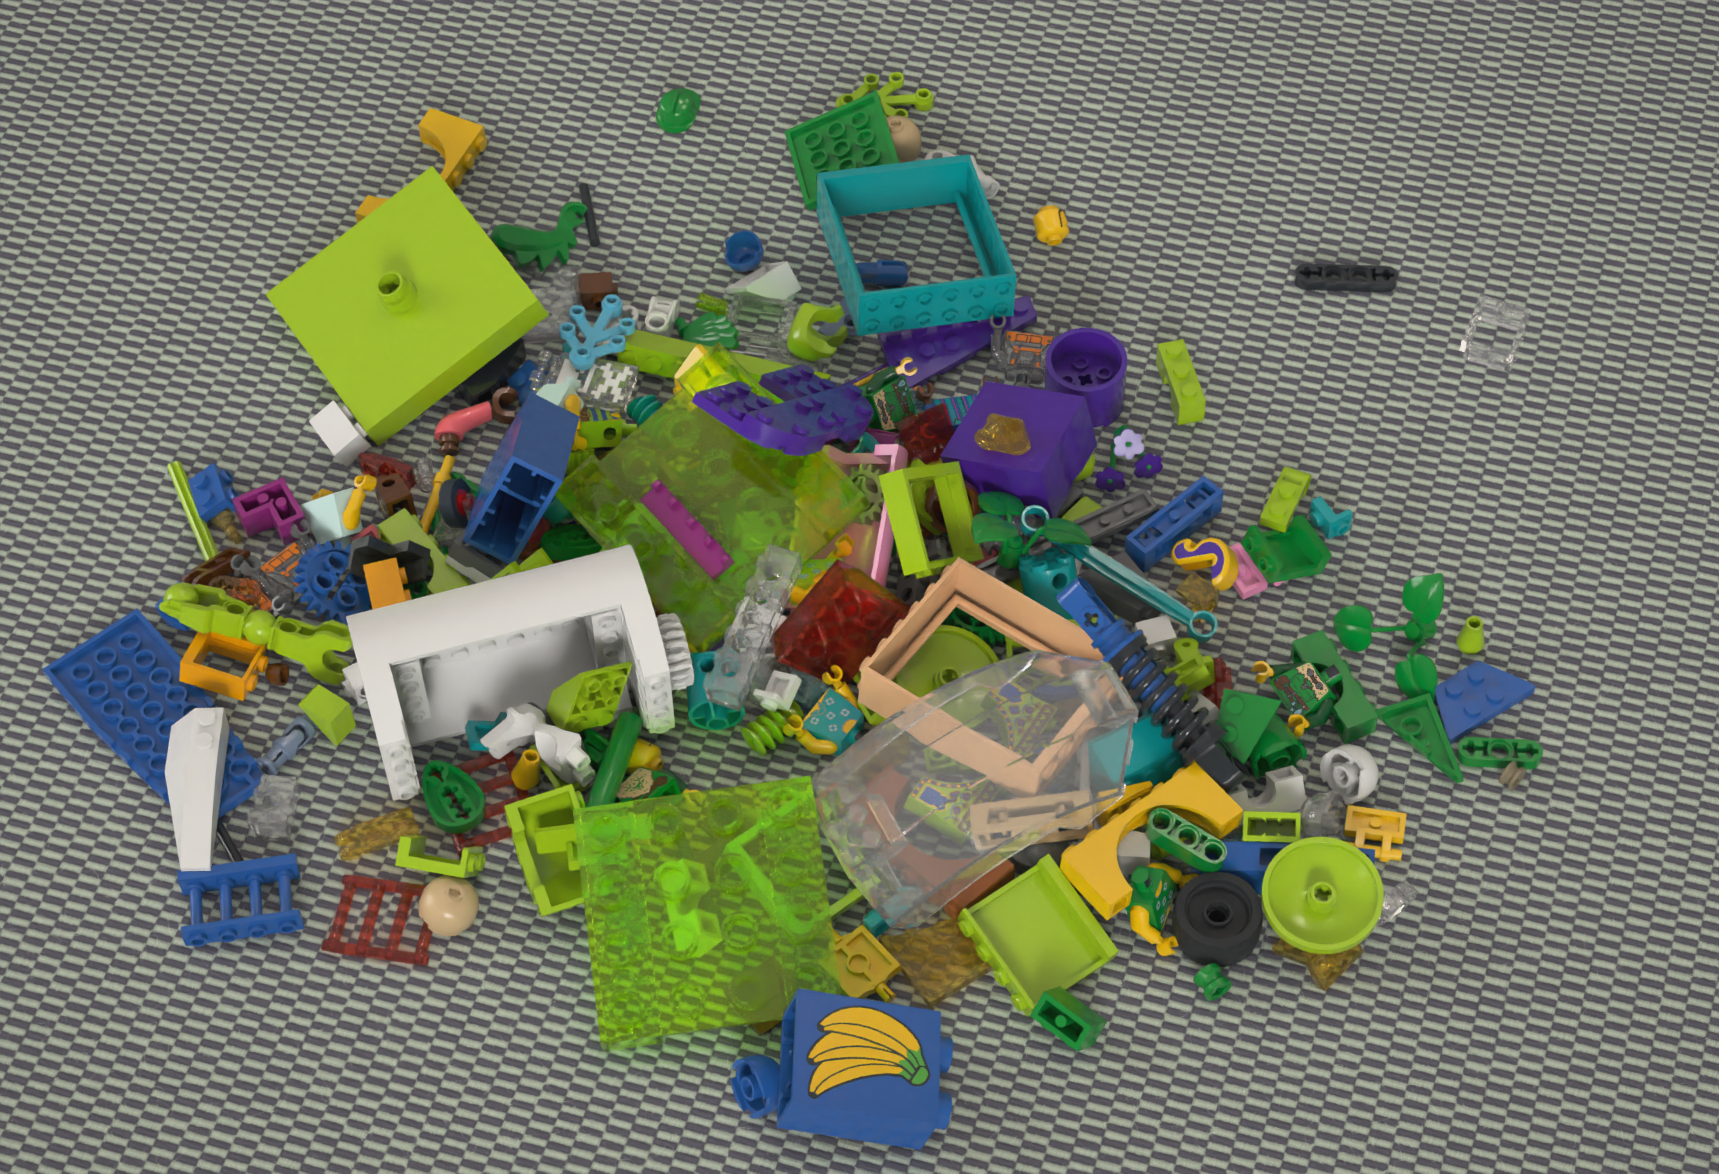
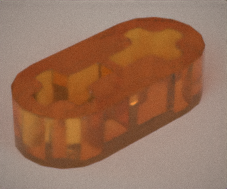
M218 576L213 578L208 584L210 587L220 589L226 587L227 589H223L226 592L225 595L240 600L248 606L255 607L262 601L263 595L260 585L251 579ZM249 591H253V592H254V593H250L248 597H245V596H244V595H248Z

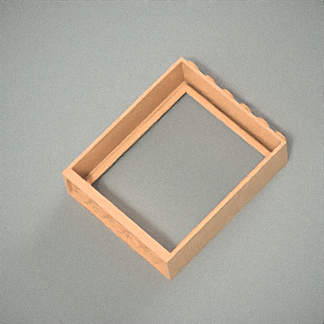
M960 557L952 565H947L944 568L940 579L936 584L931 583L920 602L915 601L908 616L904 620L900 619L895 624L892 634L880 641L873 656H868L864 659L859 669L861 679L857 686L859 689V703L1019 799L1041 797L1097 729L1096 720L1102 717L1106 711H1109L1111 706L1116 704L1126 691L1120 689V682L1123 677L1112 679L1103 668L1101 669L1099 664L1104 656L1099 652V649H1094L1091 646L1093 640L1082 628ZM955 607L1094 687L1093 691L1033 764L1028 763L892 681Z

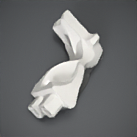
M525 703L517 708L511 706L507 709L508 715L506 719L480 739V742L489 748L490 754L497 759L502 758L518 746H525L530 742L536 741L540 757L560 779L569 784H573L577 780L585 787L596 778V773L592 769L591 760L587 755L579 733L565 731L556 727L551 717L536 703Z

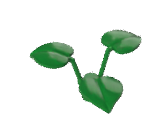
M1000 491L983 492L978 496L979 506L988 513H979L973 517L971 531L974 542L979 544L987 541H1002L997 562L1005 568H1017L1021 555L1028 554L1029 548L1042 533L1045 538L1059 543L1090 547L1092 545L1090 538L1078 524L1061 518L1046 520L1045 526H1040L1027 544L1024 545L1022 538L1018 536L1017 528L1011 524V514L1022 515L1024 511L1023 502L1010 493ZM997 515H1005V516H1006V521H1005V520L1003 521V520H1002L999 516H997Z
M1442 573L1416 576L1407 581L1402 592L1403 604L1408 611L1414 613L1412 614L1413 619L1409 620L1406 625L1371 627L1373 614L1362 605L1346 606L1336 613L1333 619L1334 630L1341 644L1350 651L1359 652L1368 648L1372 642L1371 632L1404 631L1407 638L1417 642L1407 653L1408 661H1401L1396 665L1395 680L1401 692L1408 698L1412 699L1430 693L1433 703H1435L1434 696L1438 680L1435 663L1424 654H1414L1421 646L1426 645V639L1434 637L1437 632L1435 620L1438 619L1442 611L1444 600V579Z

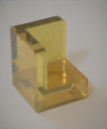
M1194 572L1176 588L1178 595L1193 604V612L1204 610L1211 613L1218 606L1219 589ZM1196 619V621L1201 623L1203 619Z

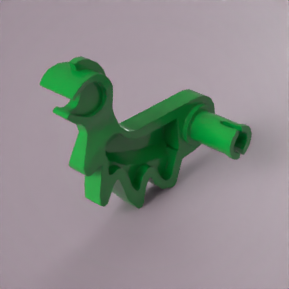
M568 202L561 208L557 226L552 231L500 224L494 228L490 239L503 256L505 254L513 256L518 268L527 267L536 259L539 271L543 272L550 266L555 255L558 256L562 265L567 263L569 260L568 248L574 249L577 244L573 228L583 224L584 218L582 217L588 208L580 202Z

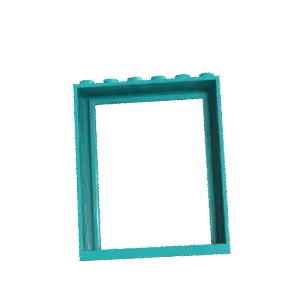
M969 154L817 173L816 213L858 336L990 319L992 315L993 318H999L1002 315L1005 317L1013 316L1017 275ZM948 203L957 204L984 277L872 292L865 291L840 217Z

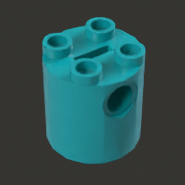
M1052 547L1044 550L1042 555H1025L1020 557L1019 572L1023 595L1067 620L1074 619L1064 610L1056 598L1057 594L1078 577L1073 554L1061 553V548Z
M720 647L716 651L691 653L694 683L687 687L690 722L699 728L715 731L727 729L740 723L745 717L742 664L739 658L733 655L732 650L727 647Z

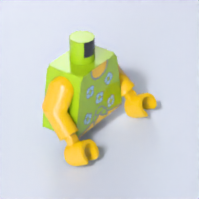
M847 534L842 535L836 540L835 546L839 550L834 549L825 559L800 560L790 574H777L776 588L777 590H788L789 601L792 605L822 610L832 609L847 584L844 556L850 555L854 546V541Z

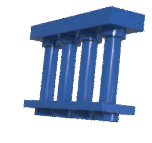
M296 853L212 865L211 871L181 872V870H177L178 883L182 894L190 895L191 925L181 927V935L186 946L200 947L207 943L219 941L232 942L246 937L261 938L267 934L292 933L296 930L304 929L300 910H292L290 881L301 878ZM278 882L280 912L263 914L261 885ZM249 886L251 916L233 919L231 889ZM219 890L221 921L203 923L202 893Z

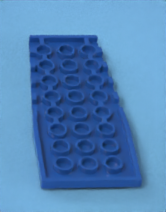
M137 608L42 670L46 678L86 725L170 806L165 767L171 726L195 708H216V706L202 688L179 681L180 661L182 658ZM231 728L229 729L218 818L269 785L266 774L262 773L253 756L247 752L242 741L234 734Z

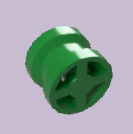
M1211 963L1203 967L1196 973L1193 979L1198 987L1203 988V995L1208 1001L1220 998L1232 986L1229 978L1221 974L1222 969L1218 963Z

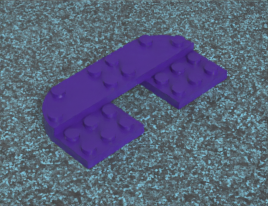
M804 364L762 375L758 384L783 400V403L773 405L771 400L756 395L751 391L750 386L740 381L696 392L692 403L746 439L767 449L771 447L776 450H782L784 454L793 456H805L819 452L826 441L834 438H839L845 443L861 438L874 414L872 406L862 395L863 391L858 386L845 384L836 387L832 381L821 379L814 374V370Z

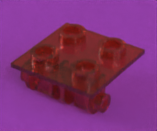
M945 402L896 423L903 446L908 451L910 466L911 462L916 459H920L925 465L933 461H939L942 452L955 433Z

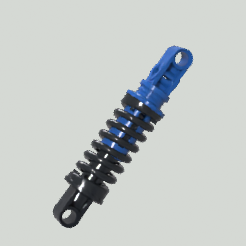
M1080 576L1076 577L1056 595L1059 604L1093 640L1091 646L1094 649H1099V652L1104 656L1099 664L1101 669L1103 668L1112 679L1123 677L1120 682V689L1122 691L1133 689L1130 695L1131 702H1144L1140 712L1143 715L1154 714L1150 721L1153 727H1159L1167 722L1161 731L1163 739H1169L1177 734L1171 744V748L1173 751H1179L1185 767L1197 762L1227 794L1250 776L1244 764L1222 742L1229 731L1226 728L1224 729L1218 720H1211L1203 725L1202 721L1208 716L1209 710L1206 707H1202L1194 713L1192 712V709L1199 701L1196 695H1192L1184 701L1181 699L1188 691V685L1186 683L1178 686L1174 684L1178 678V674L1175 671L1166 675L1164 670L1168 662L1165 659H1161L1158 662L1154 661L1153 658L1157 655L1158 651L1155 647H1151L1148 650L1144 649L1149 644L1146 642L1147 638L1141 629L1131 633L1125 627L1126 622L1122 618L1118 620L1095 594L1090 584ZM1094 613H1097L1099 616L1096 623L1091 621Z

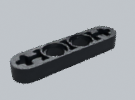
M1307 263L1301 264L1296 268L1294 282L1298 288L1303 290L1391 292L1397 286L1398 272L1390 266ZM1329 274H1335L1340 279L1337 281H1331L1327 279L1326 276ZM1355 275H1362L1366 278V280L1358 282L1355 281L1352 277Z

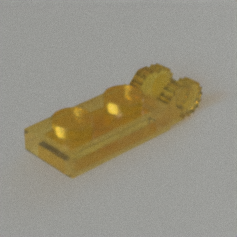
M406 807L354 825L355 827L335 835L334 841L339 847L346 846L339 852L342 861H351L352 859L359 858L363 853L368 854L399 843L400 836L420 835V831L411 807Z

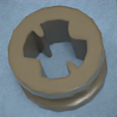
M1512 761L1503 771L1499 783L1502 785L1508 784V789L1513 791L1520 784L1527 770L1524 767L1518 768L1517 763Z

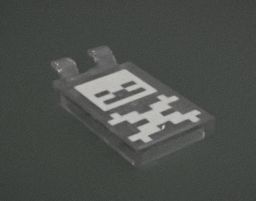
M540 350L537 360L540 361L539 370H532L529 380L533 381L530 389L538 392L546 384H562L568 376H572L580 382L581 386L577 390V394L583 400L584 406L625 413L639 375V366L596 358L594 365L590 369L577 370L569 360V353L561 352L560 356L556 357L547 350ZM541 371H549L548 376Z

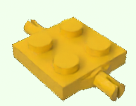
M863 924L852 933L840 936L831 925H828L827 929L824 928L821 934L831 943V946L827 952L816 959L817 966L845 996L865 999L870 994L877 992L885 1003H891L890 999L893 1001L896 998V994L888 988L886 983L901 971V965Z

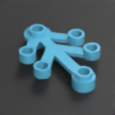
M610 294L602 300V312L593 328L585 318V308L583 306L574 305L569 309L570 320L576 323L586 339L583 345L576 338L575 325L573 323L565 322L559 326L560 337L566 340L571 348L569 360L575 369L588 370L594 365L597 357L625 350L626 340L622 335H631L635 332L634 319L629 317L622 318L619 321V326L605 330L610 319L618 318L623 313V303L617 295ZM609 340V344L595 347L597 343Z

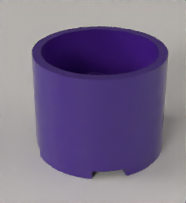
M1076 328L1056 337L1046 352L1045 390L1085 396L1093 428L1102 425L1107 427L1118 419L1125 405L1127 354L1122 343L1113 335L1095 328Z

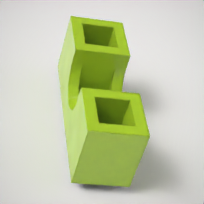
M1184 339L1157 344L1156 366L1162 383H1169L1171 408L1177 424L1183 425L1204 421L1206 399Z

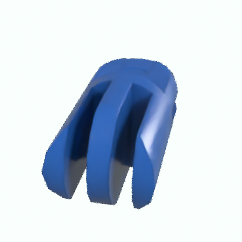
M877 260V262L856 263L862 283H877V286L905 285L907 282L909 268L905 261Z

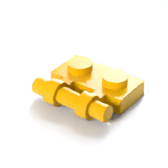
M1348 805L1344 836L1355 837V843H1347L1356 848L1375 849V858H1380L1379 861H1401L1402 850L1391 848V843L1403 845L1407 814ZM1364 840L1382 841L1381 847L1364 844Z

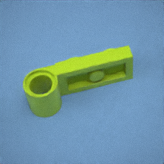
M1284 466L1260 516L1259 525L1285 533L1301 498H1304L1308 491L1312 475Z

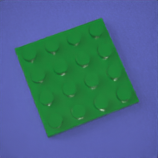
M877 90L784 131L805 206L809 211L817 208V173L901 163Z

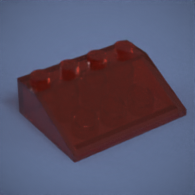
M837 559L769 640L778 662L822 681V675L825 672H828L833 679L835 678L830 667L837 665L843 671L841 682L848 684L859 672L864 659L868 656H873L880 641L892 634L895 624L900 619L904 620L908 616L911 607L859 568Z

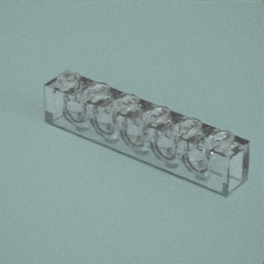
M768 544L765 552L760 553L756 562L757 571L754 577L750 576L747 581L745 598L743 601L740 600L738 602L733 625H728L724 636L725 643L722 649L718 648L714 657L715 666L711 673L708 672L703 682V689L706 691L708 702L738 711L742 708L802 570L800 553ZM773 576L778 577L775 580H768V578ZM761 600H766V601H767V602L764 603V604H758V603H757L758 601H761ZM750 624H756V625H757V626H755V627H753V628H747V627H746V626H748V625H750ZM739 648H746L743 652H736ZM729 672L736 673L735 675L730 677L725 676V674Z

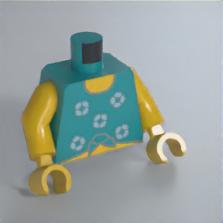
M833 665L830 669L834 673L835 678L833 679L828 672H825L822 675V679L828 685L833 684L834 688L831 689L829 687L804 720L798 715H792L787 719L794 727L788 723L783 726L785 735L792 736L795 734L796 740L814 755L834 754L843 756L851 745L864 751L872 739L871 735L863 731L864 715L857 704L858 701L846 682H841L843 676L842 669L837 665Z

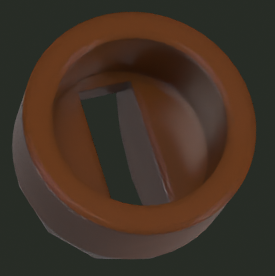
M284 663L269 665L265 671L268 682L277 686H285L289 679L288 665Z

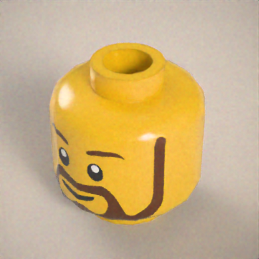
M1055 205L1040 208L1033 218L1037 239L1047 243L1049 246L1059 245L1069 234L1066 213Z

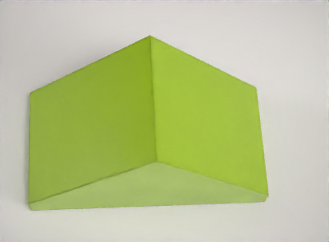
M319 684L298 703L300 708L335 746H338L356 727L350 704Z

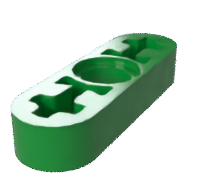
M1485 737L1463 738L1459 742L1456 752L1458 761L1465 766L1506 768L1512 761H1515L1518 768L1524 767L1526 770L1537 768L1543 755L1541 745L1533 740ZM1467 748L1472 749L1474 755H1468ZM1501 748L1507 752V756L1505 758H1497L1491 751ZM1483 749H1487L1485 756H1483ZM1514 750H1516V758H1512ZM1525 751H1529L1533 757L1527 758Z

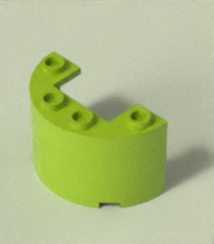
M573 784L504 806L508 826L512 829V841L533 903L538 905L537 911L541 918L608 896L610 891L614 890L609 873L603 874V866L570 871L567 850L544 854L537 853L535 829L582 823L581 809L585 808V803L581 792H575Z

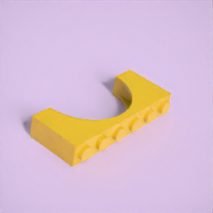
M430 108L418 124L421 142L437 150L444 158L445 166L440 176L453 191L455 187L461 184L467 170L473 167L479 153L483 152L486 148L487 138L485 137L484 126ZM367 195L355 212L357 223L389 198Z
M1196 762L1187 768L1182 767L1177 770L1172 779L1165 784L1163 782L1157 784L1148 796L1143 799L1137 798L1131 803L1128 810L1121 815L1116 813L1101 829H1093L1086 835L1084 841L1076 846H1069L1062 853L1060 870L1068 881L1106 920H1109L1130 904L1133 889L1120 871L1117 860V848L1127 834L1147 823L1149 815L1153 810L1157 808L1168 809L1219 840L1240 825L1244 810Z

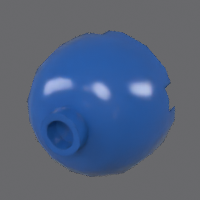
M761 1054L738 1059L734 1062L731 1069H736V1077L731 1078L734 1097L743 1111H746L747 1108L750 1110L752 1115L749 1117L752 1119L769 1115L776 1111L778 1107L780 1065L773 1058Z

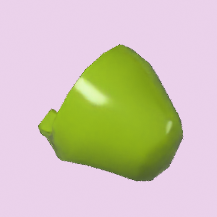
M803 303L797 311L789 330L787 340L789 351L795 357L811 362L834 355L837 352L836 347L841 345L848 336V328L842 325L834 335L825 336L812 328V324L817 321H825L827 323L838 322L845 314L842 306L836 304L834 307H825Z

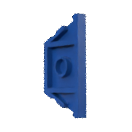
M1479 660L1438 684L1434 696L1435 705L1439 709L1438 715L1450 745L1535 692L1536 686Z

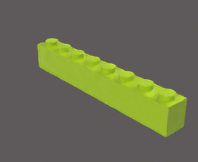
M635 329L633 334L624 335L626 348L624 351L618 352V364L622 367L626 366L630 367V369L674 379V375L695 346L699 344ZM702 345L733 382L740 381L747 384L753 393L766 397L772 402H784L758 383L763 374L792 367L791 365ZM814 371V374L821 379H831L830 374Z

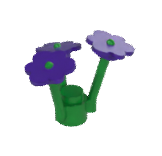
M1122 425L1113 433L1114 443L1110 445L1109 467L1104 468L1103 472L1099 471L1096 473L1095 477L1097 480L1095 485L1097 488L1106 489L1108 492H1114L1115 489L1121 490L1125 487L1124 474L1115 470L1117 456L1125 455L1127 459H1132L1134 454H1138L1141 459L1134 464L1136 467L1134 474L1137 478L1145 477L1147 479L1163 469L1162 458L1160 455L1154 456L1152 453L1145 454L1144 445L1141 442L1142 435L1134 433L1132 428Z

